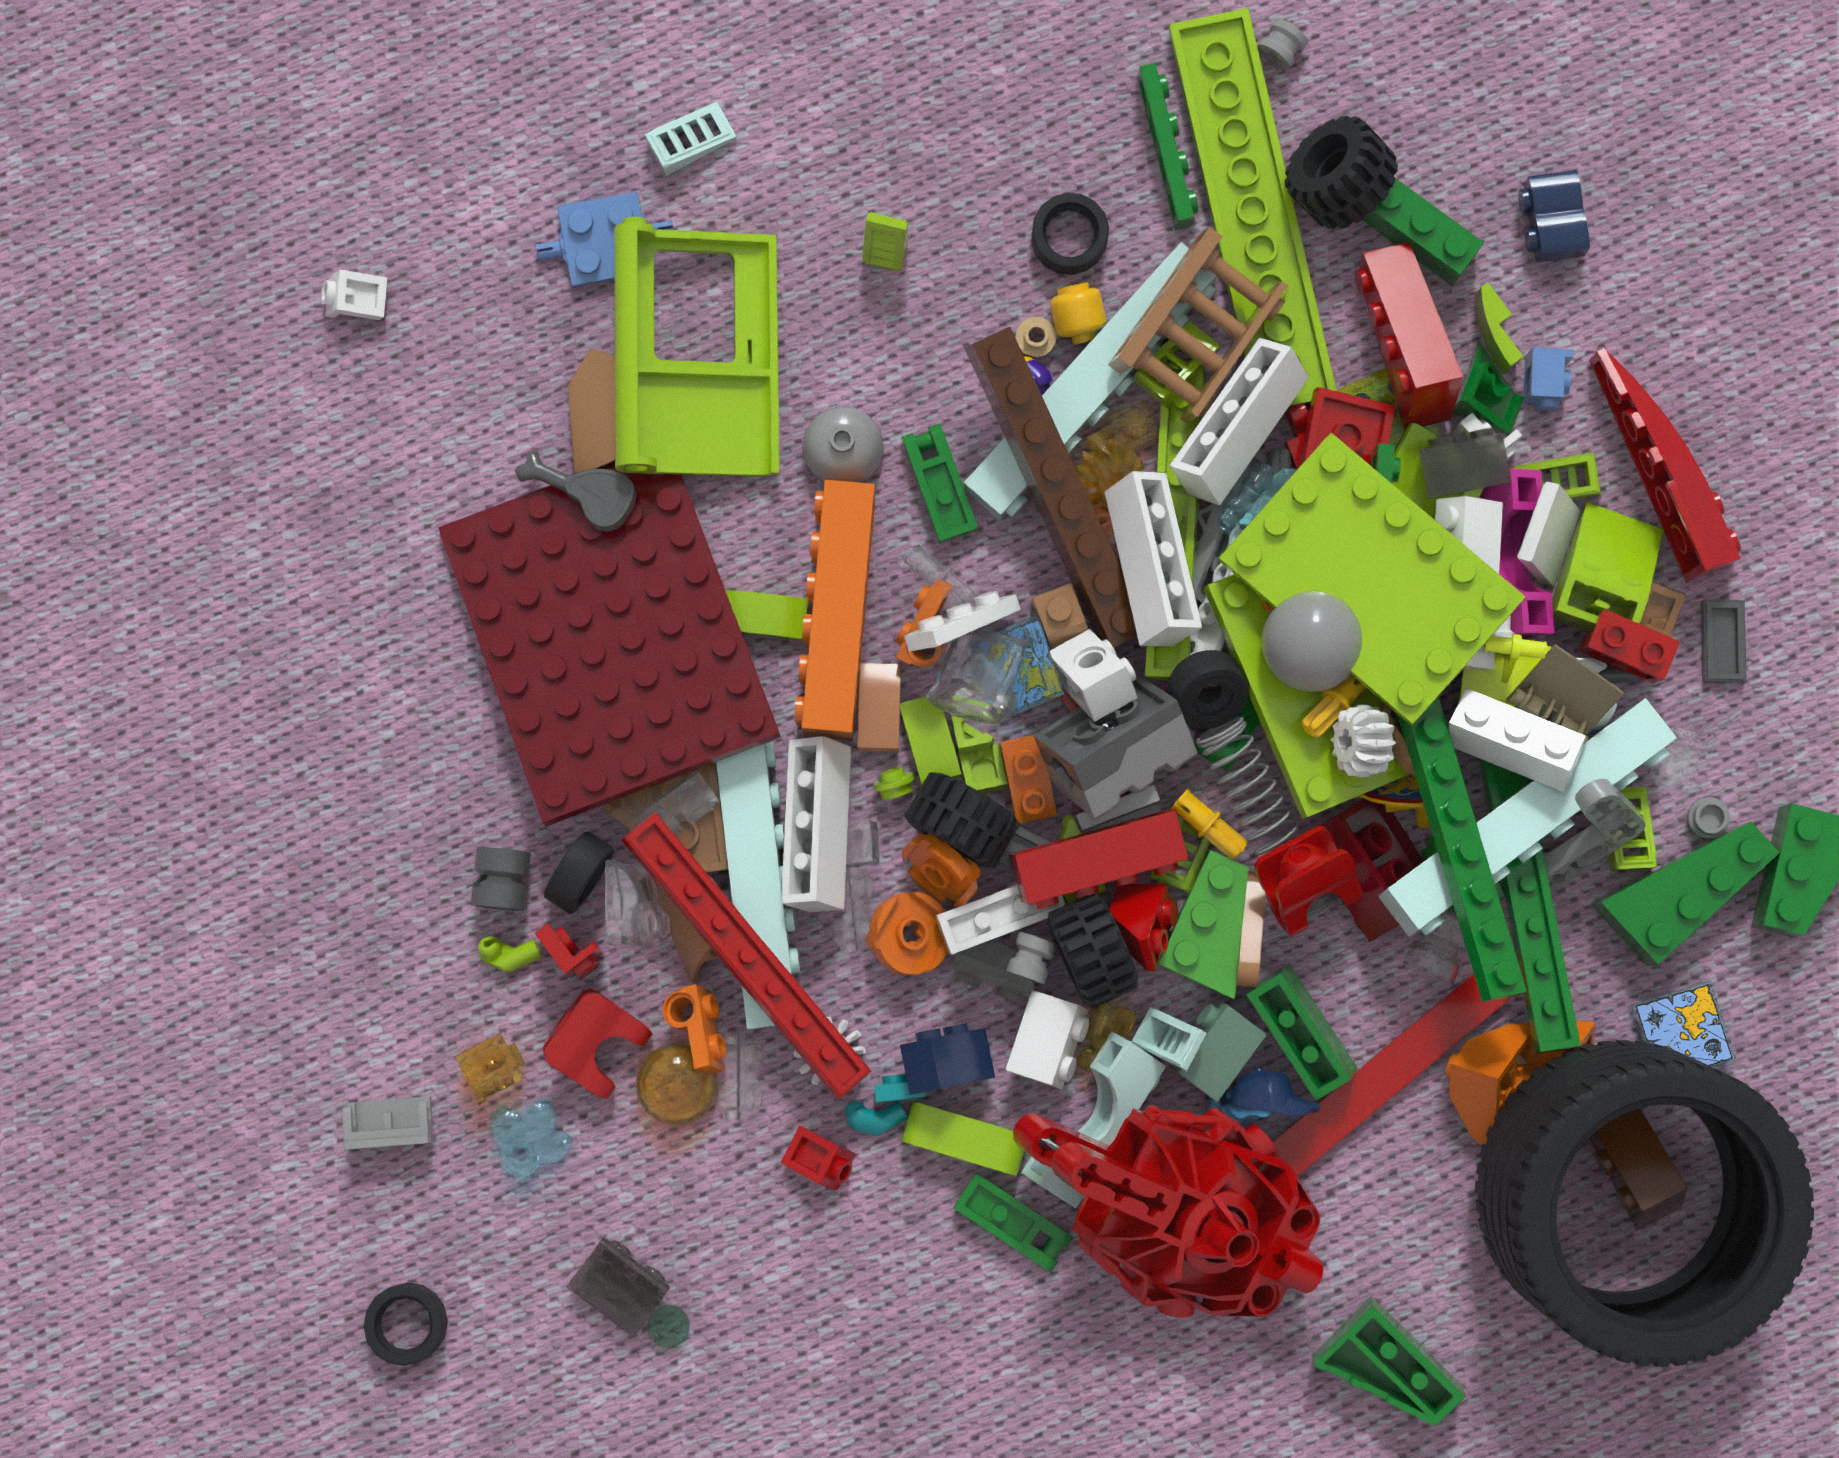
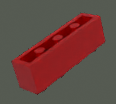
M1169 809L1009 854L1021 901L1028 905L1034 903L1035 909L1056 905L1059 903L1058 896L1074 892L1075 898L1099 892L1098 885L1114 881L1115 887L1139 881L1138 873L1153 869L1154 875L1169 873L1179 869L1177 862L1189 859L1176 810Z

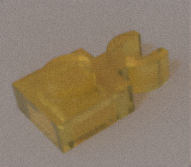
M1106 1002L1093 1008L1089 1017L1088 1032L1085 1037L1086 1040L1090 1041V1044L1079 1054L1077 1066L1090 1072L1091 1064L1104 1046L1111 1031L1128 1039L1137 1012L1111 1002Z

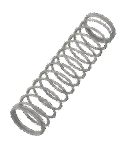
M1235 717L1222 726L1207 730L1197 738L1196 743L1198 744L1197 747L1200 748L1209 747L1202 752V755L1206 756L1230 742L1250 738V741L1242 749L1215 762L1209 769L1215 770L1244 754L1258 753L1249 764L1221 777L1217 784L1228 782L1249 769L1265 767V770L1253 781L1229 791L1224 796V798L1229 799L1257 783L1273 782L1261 795L1246 800L1232 809L1233 813H1237L1265 797L1280 796L1279 800L1269 809L1246 818L1239 825L1240 827H1245L1260 820L1270 812L1288 810L1286 815L1277 823L1264 827L1248 836L1247 841H1254L1273 831L1278 826L1295 824L1293 830L1285 837L1274 840L1257 849L1254 855L1259 856L1278 847L1286 840L1294 839L1301 834H1294L1299 825L1297 821L1286 820L1290 816L1291 808L1279 806L1284 794L1281 792H1271L1276 785V780L1271 777L1263 778L1268 772L1269 765L1264 763L1255 764L1261 756V751L1258 749H1248L1253 743L1254 737L1251 735H1240L1246 727V722L1243 721L1244 718ZM1326 893L1316 898L1311 905L1320 901H1326L1307 911V920L1329 909L1336 902L1337 896H1335V893Z

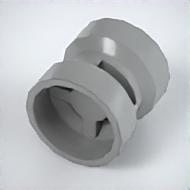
M1019 932L1015 943L1019 952L1009 960L1006 972L1022 979L1045 985L1048 976L1046 961L1054 958L1058 945L1045 939Z

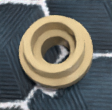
M1042 317L1028 318L1017 329L1016 340L1022 353L1032 358L1044 357L1053 350L1056 344L1057 335L1054 326ZM1038 330L1043 333L1044 339L1039 343H1034L1029 339L1028 335L1030 332Z

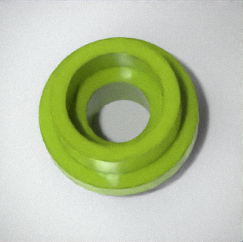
M895 767L879 773L880 780L873 784L875 791H880L882 800H888L912 792L914 790L912 781L915 778L913 772H904L903 767Z

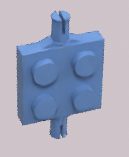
M638 192L557 206L561 224L559 241L536 244L538 260L563 256L569 268L573 288L614 281V227L621 224L622 220L626 217L645 218L641 212ZM672 220L651 224L655 229L673 230Z

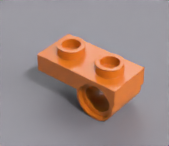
M939 578L931 587L926 585L922 587L913 605L919 611L913 623L905 622L895 643L901 645L896 658L909 665L929 667L945 654L949 642L937 646L934 654H926L921 650L909 652L904 636L920 629L919 621L940 614L953 585Z
M1034 735L999 742L1001 755L1005 763L1004 768L1013 812L1019 823L1057 816L1049 772L1036 744Z
M697 984L680 988L681 990L671 993L664 1001L662 1008L663 1017L670 1026L688 1033L694 1069L708 1075L725 1071L723 1058L727 1055V1049L722 1035L718 1033L716 1018L719 1017L720 1010L715 995L710 990ZM692 1003L693 1013L684 1022L682 1018L683 1011L686 1006Z

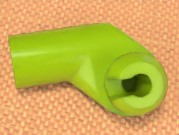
M486 936L481 939L478 945L480 958L486 964L504 972H512L542 957L534 939L514 948L498 940L495 936Z

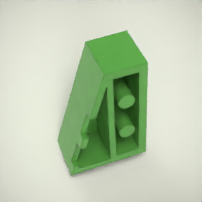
M1212 850L1205 854L1193 884L1178 913L1177 922L1172 926L1168 935L1167 952L1161 954L1157 967L1228 1000L1235 999L1249 867Z

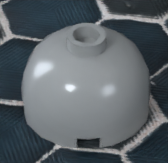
M839 406L827 409L813 419L805 432L802 449L807 468L823 484L825 480L865 483L877 472L882 463L884 444L881 431L870 416L857 408Z

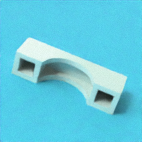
M1112 1031L1089 1065L1097 1083V1102L1089 1120L1077 1131L1109 1146L1115 1140L1125 1118L1129 1117L1132 1109L1139 1110L1148 1094L1157 1087L1160 1076L1166 1068V1065ZM1042 1139L1043 1141H1046V1142H1048V1143L1054 1145L1056 1148H1059V1146H1057V1145H1056L1055 1143H1053L1051 1140H1049V1139ZM1032 1156L1021 1172L1074 1208H1077L1081 1200L1085 1198V1195L1080 1194L1056 1176L1052 1168L1039 1163Z

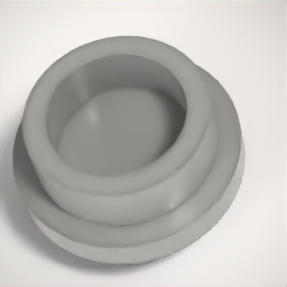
M1706 797L1697 800L1691 805L1687 821L1694 834L1704 839H1713L1721 836L1727 830L1730 823V814L1723 802L1716 798Z

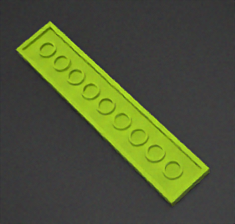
M1244 8L1169 24L1168 31L1213 228L1223 236L1217 244L1220 258L1265 292H1268L1270 288L1281 281L1288 285L1280 297L1285 301L1284 305L1271 321L1268 319L1264 320L1242 352L1243 360L1259 338L1292 347L1309 378L1287 409L1303 403L1304 405H1310L1315 388L1322 387L1334 391L1337 390L1293 199L1285 187L1286 169L1249 9ZM1226 283L1233 316L1245 325L1257 306Z

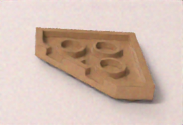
M716 762L599 806L630 831L656 812L706 873L729 870Z

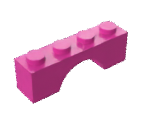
M1510 468L1492 473L1479 498L1503 502L1499 575L1526 596L1524 601L1511 614L1510 630L1515 632L1514 634L1522 635V639L1527 640L1555 634L1552 594L1535 584L1528 569L1517 557L1543 487L1541 470Z

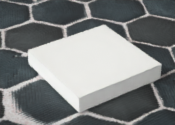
M1547 481L1542 487L1517 557L1540 583L1554 587L1581 511L1559 484Z

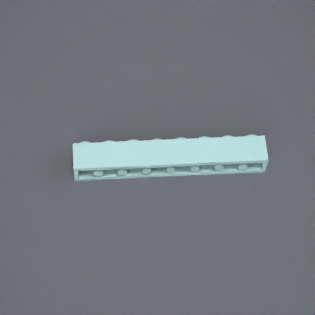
M1182 242L1042 395L1069 455L1081 443L1082 438L1078 434L1086 425L1090 424L1094 428L1108 413L1109 408L1105 404L1113 395L1117 394L1121 398L1135 383V379L1132 376L1136 371L1134 367L1120 375L1108 364L1189 249ZM1200 269L1192 280L1197 284L1196 289L1209 299L1217 291L1212 286L1217 276L1210 270L1204 272ZM1177 301L1170 312L1174 316L1173 321L1182 328L1190 321L1186 314L1193 307L1187 302L1181 304ZM1155 334L1148 343L1147 347L1152 350L1150 353L1152 356L1161 348L1159 344L1166 338L1163 334L1160 337ZM1005 437L964 482V490L999 521L1006 514L1013 518L1028 501L1024 494L1029 490Z
M1646 698L1584 744L1580 759L1564 792L1533 781L1477 822L1495 884L1510 873L1506 865L1513 859L1518 857L1524 863L1543 849L1538 841L1548 833L1556 839L1575 825L1570 817L1581 810L1575 801V796L1583 786L1597 779H1607L1620 791L1638 778L1634 770L1645 762L1651 768L1670 754L1665 746L1677 737ZM1438 852L1378 896L1409 937L1419 929L1426 936L1446 921L1441 913L1453 905Z
M768 742L717 761L716 765L732 903L793 976V973L800 972L798 948L789 947L788 932L795 931L793 907H785L784 904H781L783 866H780L778 849H784L783 824L775 825L773 808H781L778 783L770 784L768 767H776L774 743ZM742 986L747 1029L774 1027V1023Z

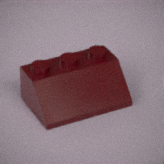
M1363 798L1320 826H1324L1331 833L1337 850L1345 849L1353 857L1363 898L1347 908L1354 917L1357 927L1364 933L1368 941L1371 942L1399 926V923L1378 896L1422 864L1424 860L1394 813H1386L1385 804L1371 802Z

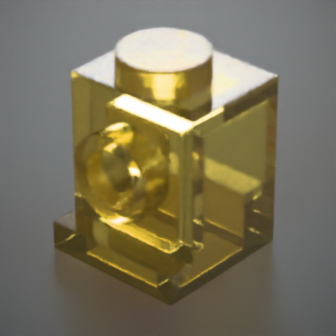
M501 1033L455 1056L478 1105L486 1102L485 1098L523 1079L519 1068L525 1066L524 1060L515 1043L507 1046ZM492 1066L501 1067L500 1069L488 1074V1071Z

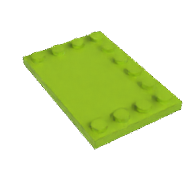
M1332 433L1324 439L1219 557V561L1273 608L1277 607L1287 598L1307 591L1325 592L1344 601L1355 613L1362 632L1360 655L1350 670L1351 675L1411 726L1526 598V596Z
M1235 574L1208 584L1203 588L1232 657L1247 681L1248 694L1302 819L1409 775L1401 767L1395 756L1394 760L1388 762L1386 772L1370 775V777L1348 776L1346 771L1339 770L1337 766L1338 758L1332 756L1334 743L1330 739L1334 737L1335 733L1333 725L1318 738L1308 735L1301 725L1302 719L1322 699L1323 691L1304 692L1293 689L1277 679L1266 664L1262 652V632L1271 612L1264 609V599ZM1356 679L1354 684L1356 685L1359 681ZM1367 689L1350 707H1356L1357 705L1378 707L1383 701Z

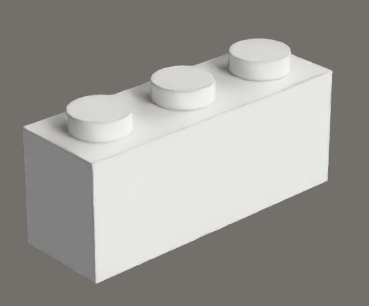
M1467 688L1458 703L1448 728L1455 749L1562 792L1565 791L1580 759L1585 735Z

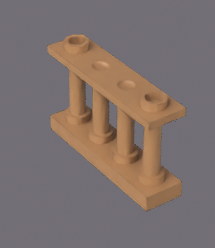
M1210 226L1196 237L1108 364L1120 375L1132 367L1136 370L1141 367L1190 405L1180 418L1185 423L1194 420L1198 416L1200 418L1205 416L1217 399L1213 394L1264 320L1268 319L1271 321L1284 305L1285 301L1280 297L1288 287V285L1281 281L1270 288L1268 292H1265L1218 256L1220 252L1215 247L1223 236ZM1200 269L1204 272L1210 270L1257 306L1245 325L1196 289L1197 284L1192 280ZM1177 301L1181 304L1187 302L1234 338V341L1222 358L1173 321L1174 316L1170 312ZM1155 334L1159 337L1163 334L1212 371L1200 390L1196 389L1150 354L1152 350L1147 345Z

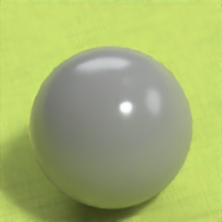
M1320 591L1301 592L1281 602L1269 614L1262 632V652L1271 672L1285 685L1304 692L1326 691L1343 683L1351 676L1350 670L1358 660L1362 647L1361 627L1355 613L1338 597Z

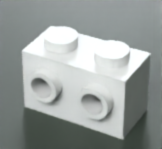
M1032 990L1006 1070L1062 1090L1065 1081L1069 1082L1075 1071L1076 1058L1073 1055L1078 1041L1082 1042L1088 1032L1089 1018L1086 1017L1088 1010L1078 1004Z

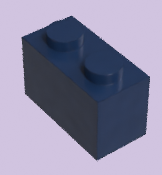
M967 1023L944 1027V1036H941L940 1028L915 1033L916 1042L901 1044L900 1049L909 1095L995 1078L986 1028L969 1031Z

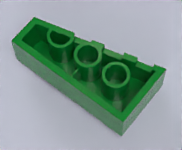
M1752 822L1744 823L1592 903L1591 906L1646 966L1658 965L1780 852Z

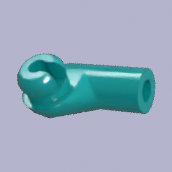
M861 1101L849 1103L844 1110L847 1125L852 1130L872 1136H879L908 1119L899 1101H896L880 1112L866 1108Z

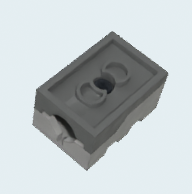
M1136 672V680L1132 681L1138 697L1135 700L1095 722L1079 707L1034 735L1055 788L1094 818L1113 810L1119 803L1120 795L1126 791L1136 793L1145 790L1153 782L1156 772L1161 769L1164 771L1176 770L1185 761L1198 754L1178 701Z

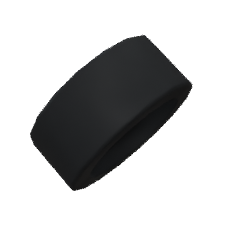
M1064 193L1053 196L1041 205L1033 220L1031 242L1035 255L1045 267L1058 274L1075 275L1088 271L1100 261L1107 247L1109 225L1105 212L1096 201L1083 194ZM1065 211L1078 212L1086 216L1092 224L1094 231L1093 242L1090 248L1082 255L1075 257L1062 256L1054 252L1049 246L1046 238V229L1050 220L1057 214Z
M584 832L569 848L555 869L545 888L544 898L568 914L575 913L591 894L604 874L614 854V848L590 832Z
M407 1282L391 1286L374 1297L366 1310L363 1328L366 1341L376 1356L390 1364L406 1366L421 1362L437 1351L446 1336L448 1319L445 1306L435 1292L424 1285ZM401 1299H412L422 1304L429 1313L431 1322L429 1334L424 1342L410 1349L397 1348L390 1344L383 1335L381 1327L382 1316L387 1307Z

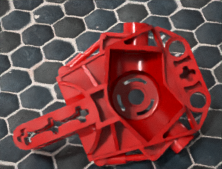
M1151 1105L1145 1111L1132 1109L1129 1117L1125 1118L1115 1140L1110 1146L1039 1114H1027L1015 1124L1013 1139L1016 1145L1039 1163L1052 1168L1056 1176L1080 1194L1085 1195L1071 1228L1080 1236L1078 1240L1079 1248L1093 1258L1108 1274H1113L1121 1281V1287L1144 1306H1157L1159 1312L1172 1317H1190L1194 1314L1195 1308L1214 1316L1264 1317L1277 1309L1288 1287L1303 1293H1310L1319 1285L1323 1276V1263L1309 1249V1246L1319 1228L1320 1214L1292 1167L1275 1154L1278 1151L1277 1147L1255 1124L1251 1123L1244 1129L1239 1122L1217 1108H1211L1205 1115H1193L1190 1111L1162 1110L1155 1105ZM1041 1138L1051 1140L1053 1143L1059 1146V1148H1056L1054 1145L1041 1140ZM1264 1163L1272 1165L1266 1177L1258 1170ZM1228 1206L1238 1208V1212L1230 1211ZM1209 1214V1217L1206 1219V1221H1205L1204 1224L1202 1225V1228H1201V1230H1200V1235L1197 1236V1233H1198V1230H1199V1228H1200V1225L1202 1224L1203 1220H1204V1219L1207 1217V1215ZM1196 1296L1204 1297L1202 1302L1197 1300Z

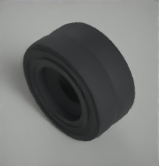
M1205 650L1188 656L1174 668L1168 681V694L1178 701L1186 724L1198 729H1211L1228 723L1241 712L1248 698V685L1232 657L1221 651ZM1212 683L1218 684L1217 688L1210 694L1205 696L1198 695L1203 687Z

